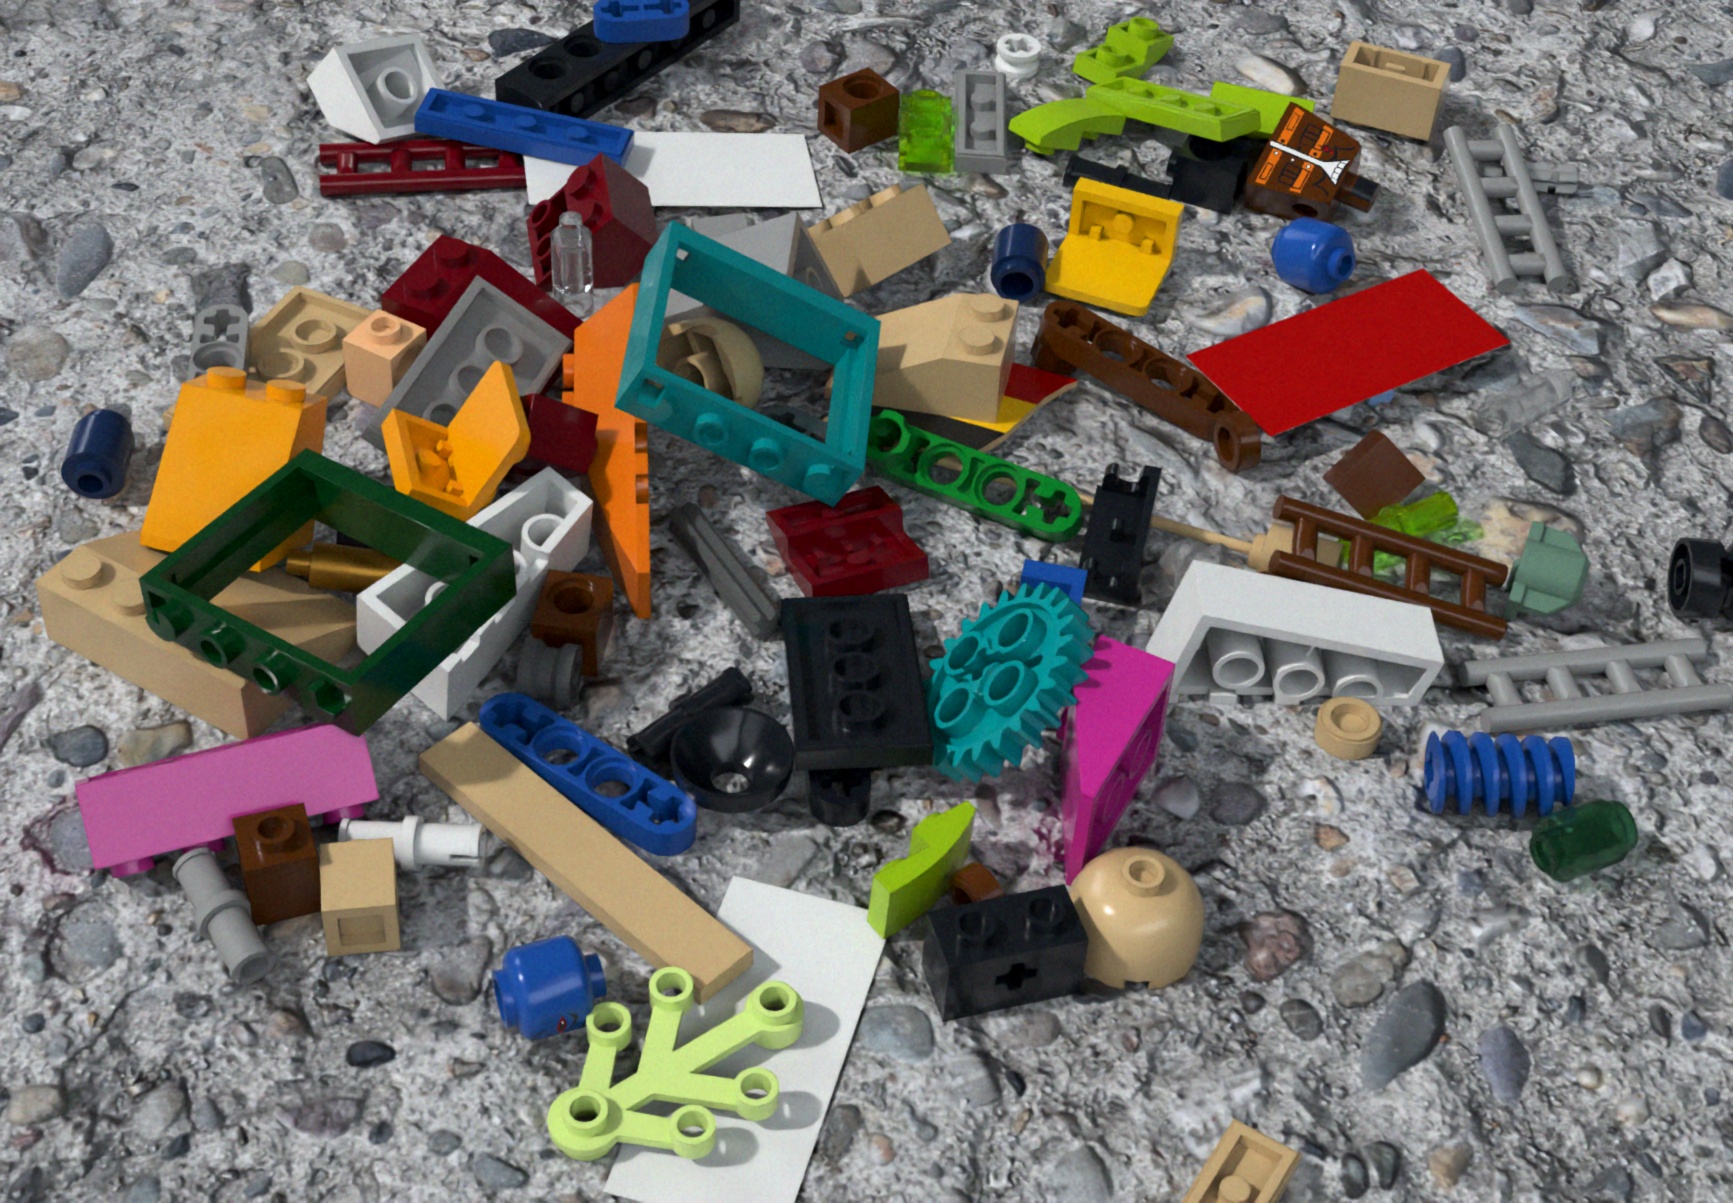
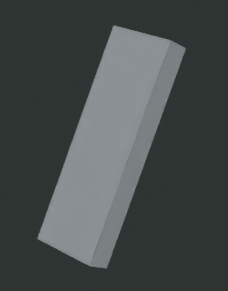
M958 69L955 73L953 172L1005 175L1007 162L1006 73Z

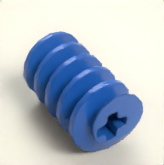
M1434 730L1429 735L1425 750L1424 785L1433 814L1442 813L1447 796H1454L1458 814L1461 816H1468L1474 797L1481 798L1484 813L1487 817H1495L1501 799H1507L1511 816L1514 819H1522L1528 800L1534 801L1537 816L1540 820H1549L1555 802H1561L1562 806L1566 808L1571 803L1575 791L1576 770L1573 747L1568 737L1554 736L1547 744L1538 735H1527L1521 743L1514 734L1501 733L1494 743L1489 734L1485 732H1474L1467 741L1461 731L1448 730L1441 740H1439Z

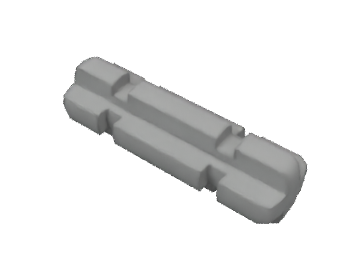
M1501 160L1478 161L1476 167L1480 178L1508 176L1504 165H1500ZM1525 161L1537 193L1546 194L1548 189H1553V194L1572 195L1576 192L1579 183V173L1577 166L1574 164L1556 163L1554 168H1549V163Z

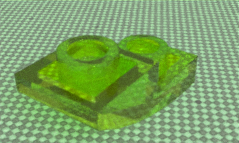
M929 89L915 90L911 95H900L898 170L950 173L951 97H944L940 92Z

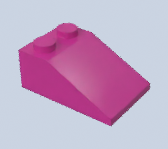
M1100 635L1092 648L1095 651L1094 656L1079 666L1089 675L1088 680L1072 686L1070 693L1078 701L1075 705L1064 709L1060 718L1062 725L1056 730V738L1063 741L1059 774L1065 883L1071 886L1073 880L1084 866L1100 854L1158 756L1176 666L1173 662L1104 635Z

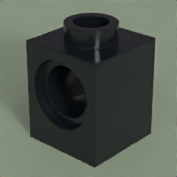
M1189 134L1182 147L1174 146L1169 157L1166 176L1173 178L1171 199L1230 215L1245 188L1253 145L1234 139L1218 142Z

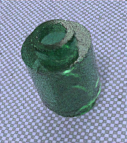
M1594 798L1537 819L1533 825L1529 848L1534 863L1542 872L1548 874L1555 881L1566 883L1622 862L1626 858L1627 853L1635 849L1638 842V830L1632 814L1624 804L1617 800L1606 801L1601 798Z

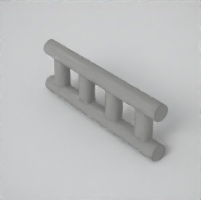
M1509 124L1497 126L1492 132L1494 140H1467L1462 127L1455 125L1447 128L1443 132V139L1497 291L1505 293L1513 290L1518 283L1516 276L1544 275L1550 290L1556 291L1565 288L1569 283V278L1512 126ZM1502 160L1508 177L1480 178L1474 161ZM1516 198L1521 215H1493L1488 199ZM1530 236L1535 253L1507 254L1502 237Z
M1699 637L1461 662L1458 668L1459 680L1463 687L1486 685L1496 707L1483 708L1481 711V726L1483 731L1488 734L1728 708L1732 704V691L1727 683L1704 685L1692 663L1703 662L1706 657L1705 643ZM1664 666L1676 687L1644 691L1633 669ZM1605 673L1616 694L1584 697L1573 676ZM1546 679L1556 700L1524 704L1513 682Z

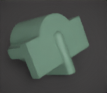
M1537 521L1532 522L1521 559L1514 560L1506 586L1511 592L1503 618L1515 621L1518 611L1547 618L1578 604L1591 562L1587 555L1583 553L1572 534L1546 527L1545 524Z

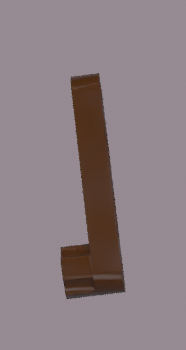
M1055 301L1047 305L1030 354L1035 359L1034 366L1037 369L1070 376L1079 368L1195 436L1207 441H1214V426L1221 415L1242 411L1206 376L1083 306L1070 301ZM1102 351L1121 355L1126 359V362L1112 360L1106 357ZM1151 379L1170 383L1176 390L1161 388L1154 384Z

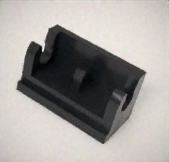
M1111 463L1106 467L1102 486L1097 485L1078 565L1079 569L1088 570L1084 598L1134 607L1156 508L1162 468L1145 465L1139 474L1138 481L1129 482L1119 477L1120 467L1118 463Z

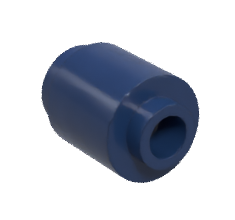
M1017 223L1003 228L997 234L994 243L990 278L1001 298L1018 300L1019 303H1024L1033 299L1043 288L1046 280L1049 243L1045 234L1037 227L1025 223Z
M100 409L88 413L76 423L61 467L62 479L72 491L91 499L110 498L121 491L135 447V437L128 420L117 412Z

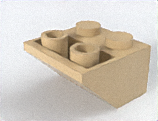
M1352 40L1340 65L1330 117L1345 120L1353 126H1369L1393 132L1395 135L1405 139L1417 138L1428 141L1449 91L1451 64Z
M896 183L807 228L844 298L884 280L952 243L923 183L904 192L899 183Z

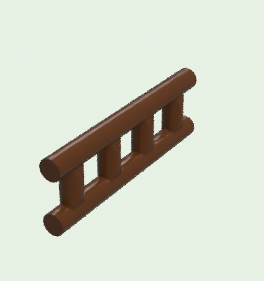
M1280 495L1277 498L1273 507V518L1293 524L1291 553L1278 549L1273 552L1268 565L1270 574L1291 580L1429 607L1434 624L1494 642H1499L1503 638L1507 626L1506 620L1485 613L1486 584L1497 588L1501 587L1508 575L1506 564L1284 495ZM1318 532L1350 542L1348 571L1316 561ZM1375 550L1406 559L1404 588L1373 579ZM1431 567L1461 576L1460 605L1430 596Z

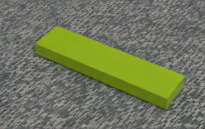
M1126 76L1089 86L1088 89H1085L1087 99H1096L1121 112L1128 118L1218 142H1224L1261 129L1260 111L1255 108Z

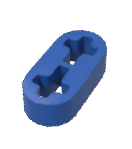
M600 0L593 7L594 34L601 41L613 44L679 39L689 32L690 4L687 0Z

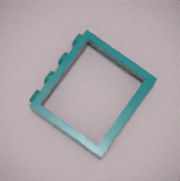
M671 220L644 261L614 407L834 507L864 472L881 321ZM678 248L688 252L684 260L676 257ZM670 288L835 366L825 444L655 365ZM849 330L858 334L852 341L844 337ZM648 379L662 385L661 389L647 383Z

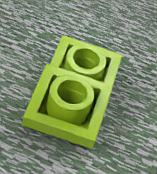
M1132 17L1129 21L1109 26L1105 43L1099 44L1096 48L1077 53L1072 72L1096 84L1122 76L1137 79L1167 53L1173 46L1175 37L1159 30V25L1151 19Z
M1065 99L1046 103L1019 114L1010 120L1008 129L1026 139V148L1041 154L1054 155L1056 149L1077 151L1081 137L1097 140L1100 133L1121 135L1127 116L1096 99Z
M968 800L943 813H933L924 818L912 829L908 857L890 861L878 873L873 875L867 922L883 940L905 928L935 904L949 888L950 876L963 867L969 853L976 808Z

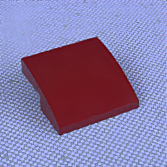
M879 485L847 492L834 507L819 500H814L766 512V522L773 540L792 577L805 597L866 595L929 579L928 556L904 532L902 508Z

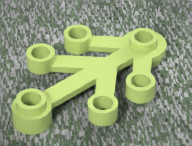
M662 968L656 971L649 981V999L653 1010L637 1073L611 1087L617 1054L629 1045L632 1038L631 1015L625 1006L617 1002L597 1004L586 1017L587 1040L590 1046L579 1086L560 1094L548 1111L547 1123L551 1140L567 1156L580 1161H591L605 1156L617 1142L672 1149L679 1156L687 1159H698L706 1156L713 1150L716 1143V1120L712 1112L705 1107L736 1111L743 1118L752 1121L767 1119L775 1113L779 1105V1082L771 1071L761 1067L745 1069L735 1079L699 1073L751 1042L767 1049H782L795 1043L801 1036L804 1026V1004L801 996L784 982H765L748 996L744 1011L675 1050L682 1017L692 1008L694 1003L693 979L682 968ZM668 988H676L682 991L681 994L673 997L661 994L663 990ZM780 1007L783 1009L779 1011H770L765 1008ZM606 1023H614L620 1026L614 1032L598 1030L601 1025ZM751 1089H761L766 1091L768 1095L761 1099H751L745 1096L744 1093ZM653 1100L687 1104L676 1110L671 1118L634 1112ZM585 1115L597 1116L594 1120L589 1122H580L575 1120L576 1118ZM690 1126H697L705 1131L698 1137H686L680 1133L683 1129Z

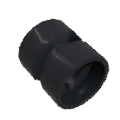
M1683 537L1676 542L1671 554L1667 578L1668 602L1674 616L1714 619L1721 610L1726 620L1733 621V542L1727 549H1725L1720 540Z

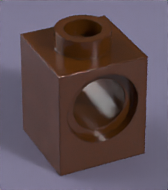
M869 67L820 85L817 130L847 154L897 135L900 91Z
M549 569L531 622L532 638L543 639L548 647L560 648L565 643L582 645V676L597 678L613 626L612 578Z
M304 803L232 818L246 895L251 903L252 920L256 927L321 912L319 862Z

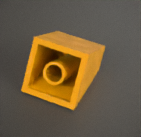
M210 367L206 374L182 383L142 526L140 545L174 552L305 448L322 455L328 397L306 393V386L296 381L276 379L264 384L246 380L247 373L245 371L232 367ZM310 519L249 570L260 573L287 557L289 549L299 550L312 542L315 520Z

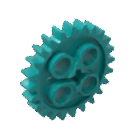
M1041 582L1035 590L1027 583L1022 584L1016 596L1007 589L1004 590L999 598L997 607L993 608L985 601L981 605L978 620L973 623L967 618L963 619L961 622L963 634L958 639L946 638L943 643L948 652L943 658L933 659L929 662L928 665L935 673L932 678L923 681V688L926 695L925 699L934 745L933 765L930 766L943 776L947 775L957 783H960L966 777L974 784L979 782L985 771L993 778L999 777L1006 759L1016 767L1019 766L1023 757V748L1030 744L1039 750L1042 747L1041 732L1046 727L1059 729L1062 725L1057 715L1060 708L1077 703V698L1070 691L1072 686L1088 680L1089 675L1079 666L1094 656L1095 651L1086 643L1095 635V631L1086 624L1090 618L1089 615L1060 588L1052 589L1045 582Z

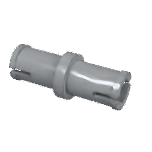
M196 848L182 855L173 867V876L181 884L196 911L194 924L201 936L214 942L229 969L231 978L234 981L236 980L238 984H249L267 975L276 963V955L272 949H269L252 920L251 903L248 896L243 891L234 889L219 863L217 854L214 851L212 852L210 848Z

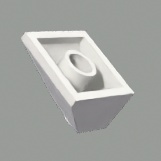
M418 33L333 47L306 79L330 126L375 145L427 135L414 131V116L430 88L446 90Z

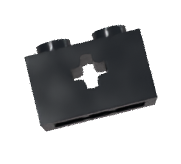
M1065 884L927 911L921 966L941 1019L945 1022L1080 993L1089 938Z

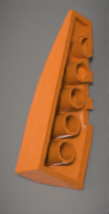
M632 283L574 330V354H563V389H574V391L562 392V402L599 415L595 432L598 440L597 453L588 468L587 475L579 476L581 492L593 500L591 521L593 533L614 579L637 618L640 619L651 618L647 422L614 407L640 283Z

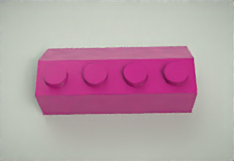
M322 722L74 781L94 868L97 870L110 866L112 878L155 868L153 855L182 849L183 855L191 850L202 847L210 848L215 853L226 850L224 838L234 835L232 818L304 803L307 817L322 814L324 825L341 822L344 818L354 819L365 815L363 803L380 799L365 734L363 733L360 737H356L333 724Z

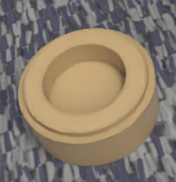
M1335 697L1327 700L1320 706L1313 733L1317 744L1328 754L1341 759L1358 760L1371 755L1376 750L1383 722L1378 711L1369 703L1354 697Z

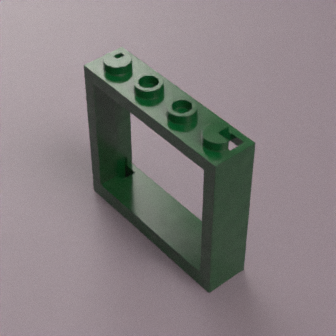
M305 448L139 578L147 614L145 619L150 629L159 638L182 645L201 655L212 666L219 669L226 668L255 683L264 693L270 696L278 695L305 709L318 721L325 724H333L356 737H360L517 595L512 544L308 448ZM310 519H314L449 584L445 590L350 673L209 602Z

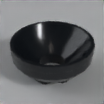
M716 707L696 714L678 728L671 741L670 765L673 780L677 787L688 798L693 800L695 804L719 813L738 814L762 808L776 800L785 791L791 779L795 751L793 741L787 730L769 715L746 707ZM737 773L746 777L751 784L743 791L728 793L716 788L712 782L722 774Z

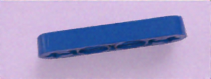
M507 692L495 695L488 699L481 707L479 721L482 731L584 813L638 847L657 856H673L689 849L696 840V804L669 781L521 693ZM518 723L522 724V728H520L519 726H517V724H518ZM557 749H568L579 755L575 761L566 765H554L544 759L547 753ZM611 780L621 781L631 787L628 793L615 798L600 795L595 789L603 782ZM654 819H656L657 821L661 822V824H660V825L655 824V823H654ZM671 819H677L678 823L676 824L675 822L671 821Z

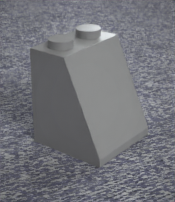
M798 211L712 238L745 256L844 303V296ZM678 249L676 257L684 260L688 252ZM670 288L662 330L668 325L683 320L713 316L739 326L752 338L761 354L763 367L826 370L835 367Z

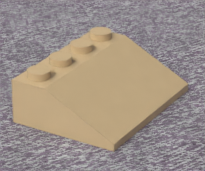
M142 529L81 544L34 582L49 639L240 740L259 737L293 705V703L278 695L270 696L264 693L255 683L226 668L219 669L212 666L201 655L174 641L167 642L162 640L150 629L145 619L147 614L139 578L172 552L140 545ZM273 565L260 573L247 570L209 601L334 666L357 645V607L319 588H311L309 583L291 574H286L285 571Z

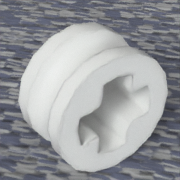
M1021 33L1006 34L1000 37L997 41L996 70L1006 73L1007 77L1016 79L1029 78L1035 75L1039 69L1038 57L1041 52V44L1034 37Z

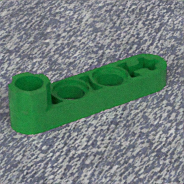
M883 410L879 415L870 417L866 459L875 474L884 480L1049 542L1059 543L1068 541L1076 536L1082 528L1085 518L1083 505L1075 489L1068 484L908 425L904 416L896 411ZM897 439L900 440L899 444L891 451H880L882 445L892 447ZM912 456L919 458L916 474H913L915 468L910 460ZM941 458H956L962 463L961 475L951 484L941 485L931 480V468ZM1001 477L1013 480L1017 484V491L1010 502L998 506L992 505L985 500V488L991 481ZM1035 488L1033 496L1036 503L1054 508L1059 500H1063L1066 510L1070 514L1068 518L1057 517L1053 524H1047L1048 520L1044 511L1028 504L1030 489ZM1026 508V515H1021Z

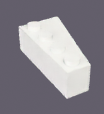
M549 466L465 522L512 544L517 595L411 690L415 696L446 722H448L533 619L548 570L572 572L589 551L593 500ZM405 563L356 595L357 646L367 655L373 653L445 590L449 584Z
M1194 559L1146 646L1147 653L1176 664L1168 703H1178L1179 694H1207L1209 704H1235L1237 695H1272L1274 705H1299L1301 700L1313 696H1332V698L1346 696L1361 699L1372 706H1417L1445 663L1429 607Z

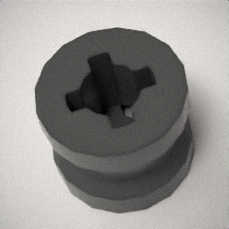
M527 637L522 647L518 664L516 693L526 695L535 701L540 698L550 699L557 707L573 709L578 697L582 677V645L565 643L560 648L548 647L543 639Z

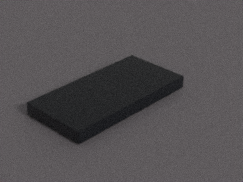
M907 594L781 599V623L796 771L933 765L934 745Z

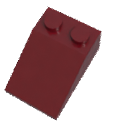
M442 234L381 295L382 311L426 328L427 343L477 275L573 342L574 330L584 323L491 250ZM574 343L566 354H574ZM563 359L539 395L543 396L562 375Z

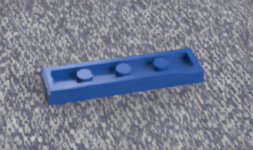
M433 87L429 89L414 116V131L576 166L587 165L602 152L624 169L634 147L635 131L631 129Z

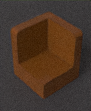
M1372 429L1322 477L1365 521L1378 524L1426 479L1385 434L1375 429Z

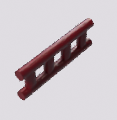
M449 138L400 140L378 145L370 142L319 144L321 165L337 164V174L319 175L321 196L527 187L525 167L519 165V156H523V154ZM498 158V167L466 168V159ZM444 160L445 169L412 171V161ZM391 162V172L358 173V163Z

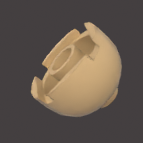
M712 316L683 320L668 325L661 331L655 362L656 366L751 410L755 408L763 392L765 372L760 352L752 338L739 326ZM648 379L649 384L661 389L662 385Z
M1139 846L1113 848L1087 863L1073 880L1068 893L1089 938L1084 973L1112 987L1124 989L1125 981L1128 980L1133 982L1149 981L1148 989L1163 988L1184 977L1198 959L1205 922V905L1198 885L1192 875L1178 860L1159 850Z

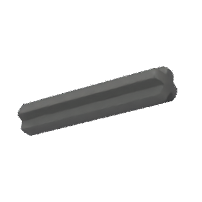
M687 502L681 508L675 506L669 513L671 519L669 529L750 634L759 639L764 638L769 633L775 634L781 628L779 620L782 612L695 503Z

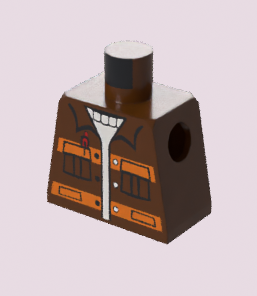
M1290 101L1246 181L1245 208L1293 221L1307 216L1330 223L1341 203L1368 214L1378 196L1381 184L1357 174L1362 146L1357 140L1302 106Z

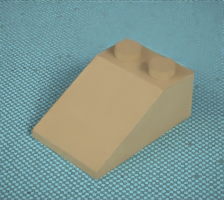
M959 293L874 316L873 318L881 321L872 405L996 424L1015 355L1019 301L1000 298L990 293ZM849 330L844 337L852 341L858 334ZM835 367L831 369L824 388V398L831 399Z

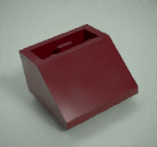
M602 152L587 165H581L576 168L568 178L567 183L549 200L539 202L526 220L536 286L544 292L623 287L643 269L646 256L659 239L648 187Z

